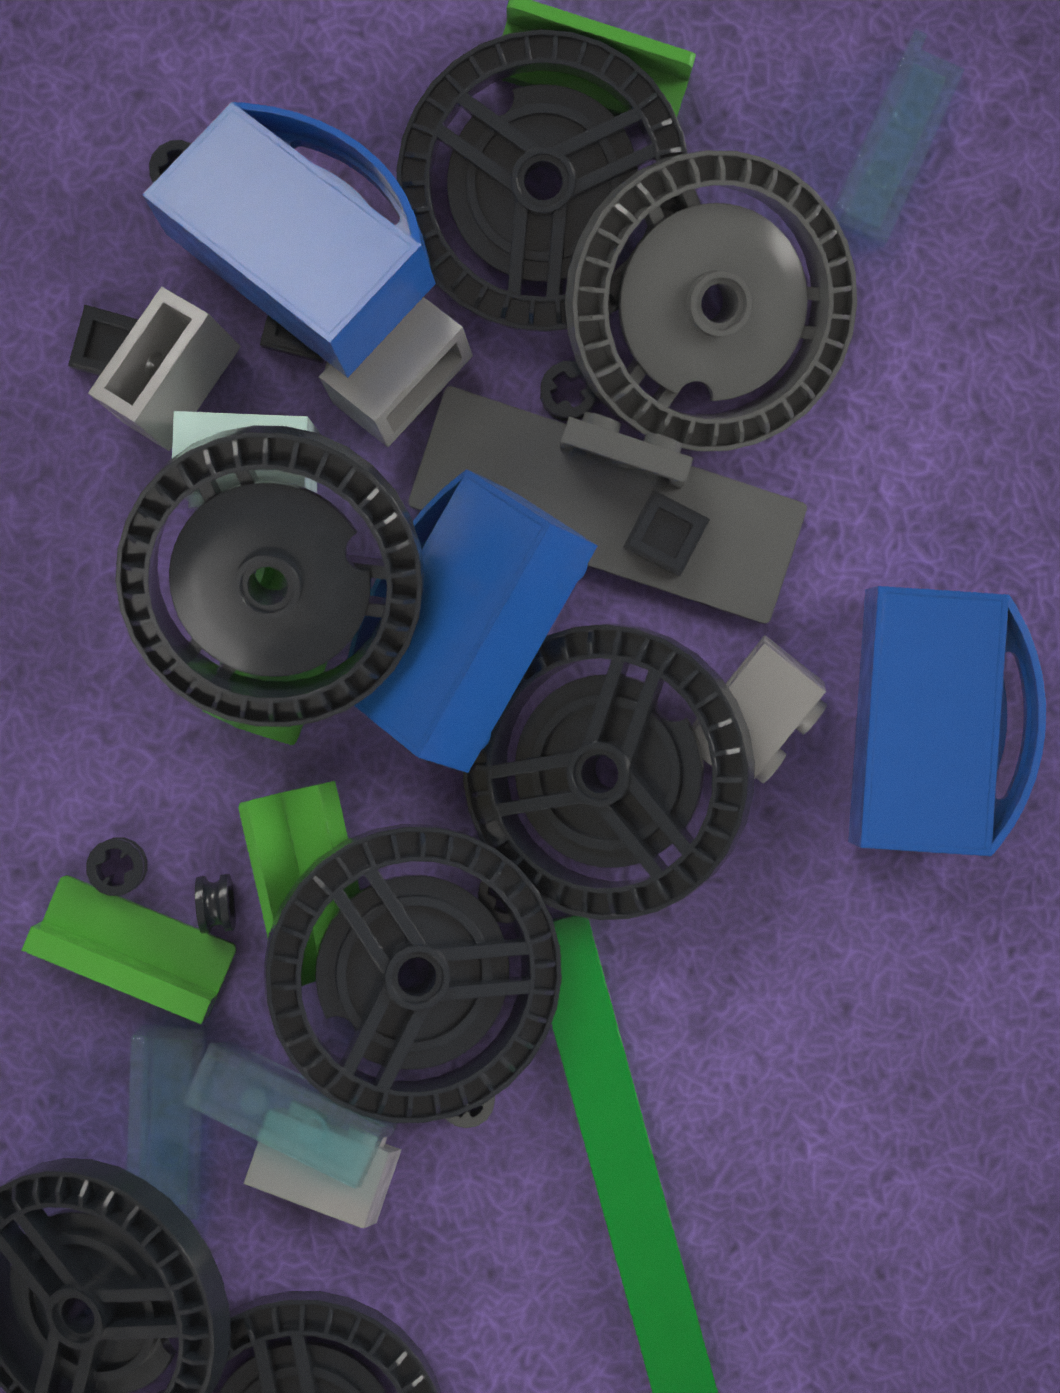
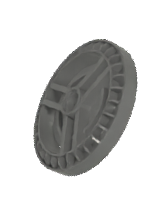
M705 150L667 157L637 171L616 187L595 210L577 242L568 270L565 296L569 340L576 363L594 394L613 415L635 431L644 435L650 432L666 436L682 443V448L694 451H729L758 444L783 432L807 414L828 390L844 362L854 331L857 309L856 272L848 241L833 212L818 193L792 171L766 158L739 151ZM705 186H721L741 191L763 202L778 214L793 232L805 256L811 287H807L803 267L794 247L777 226L764 216L742 206L728 203L700 204L695 189ZM677 196L681 210L664 217L660 205L666 200ZM645 219L649 231L642 237L631 253L625 266L619 289L618 310L621 330L626 345L634 358L626 369L617 353L610 330L608 311L610 281L618 255L628 237L639 223ZM715 285L721 291L723 303L720 312L713 319L708 320L703 314L701 302L705 291ZM812 300L809 325L807 326L804 325L807 314V302ZM799 339H804L789 369L774 386L755 400L736 409L716 414H686L668 408L682 387L693 381L701 382L708 388L710 400L712 401L736 398L759 388L781 370L794 352ZM646 374L660 385L652 397L639 386Z

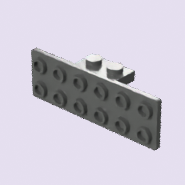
M453 386L445 389L408 500L410 507L422 511L446 485L468 469L514 491L598 545L588 562L589 567L758 623L765 624L771 620L807 511L805 503L691 466L693 457L680 453L682 443L650 432L645 435L643 441L620 434L621 423L599 414L585 412L582 421L569 417L567 424ZM653 489L710 519L680 577L623 548Z

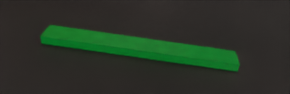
M574 915L555 918L553 923L560 945L562 980L557 1010L551 1024L652 1393H718L589 918Z

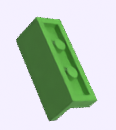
M533 0L508 1L506 7L507 22L502 36L510 33L542 29L573 32L601 41L628 56L645 71L670 102L676 117L678 116L696 58L695 53ZM536 71L520 73L502 79L522 87L545 84L577 90L598 101L614 117L628 111L606 90L586 79L567 73Z
M335 781L283 791L239 804L240 818L267 936H269L280 905L296 880L319 857L348 839ZM358 879L343 889L349 899L360 891ZM334 900L326 906L310 934L304 950L301 987L315 982V965L320 941L331 919L339 910Z
M65 875L58 882L43 921L31 926L21 951L202 1024L212 1011L237 947L234 943L210 933L201 934L198 928L123 897L106 895L99 892L89 883Z

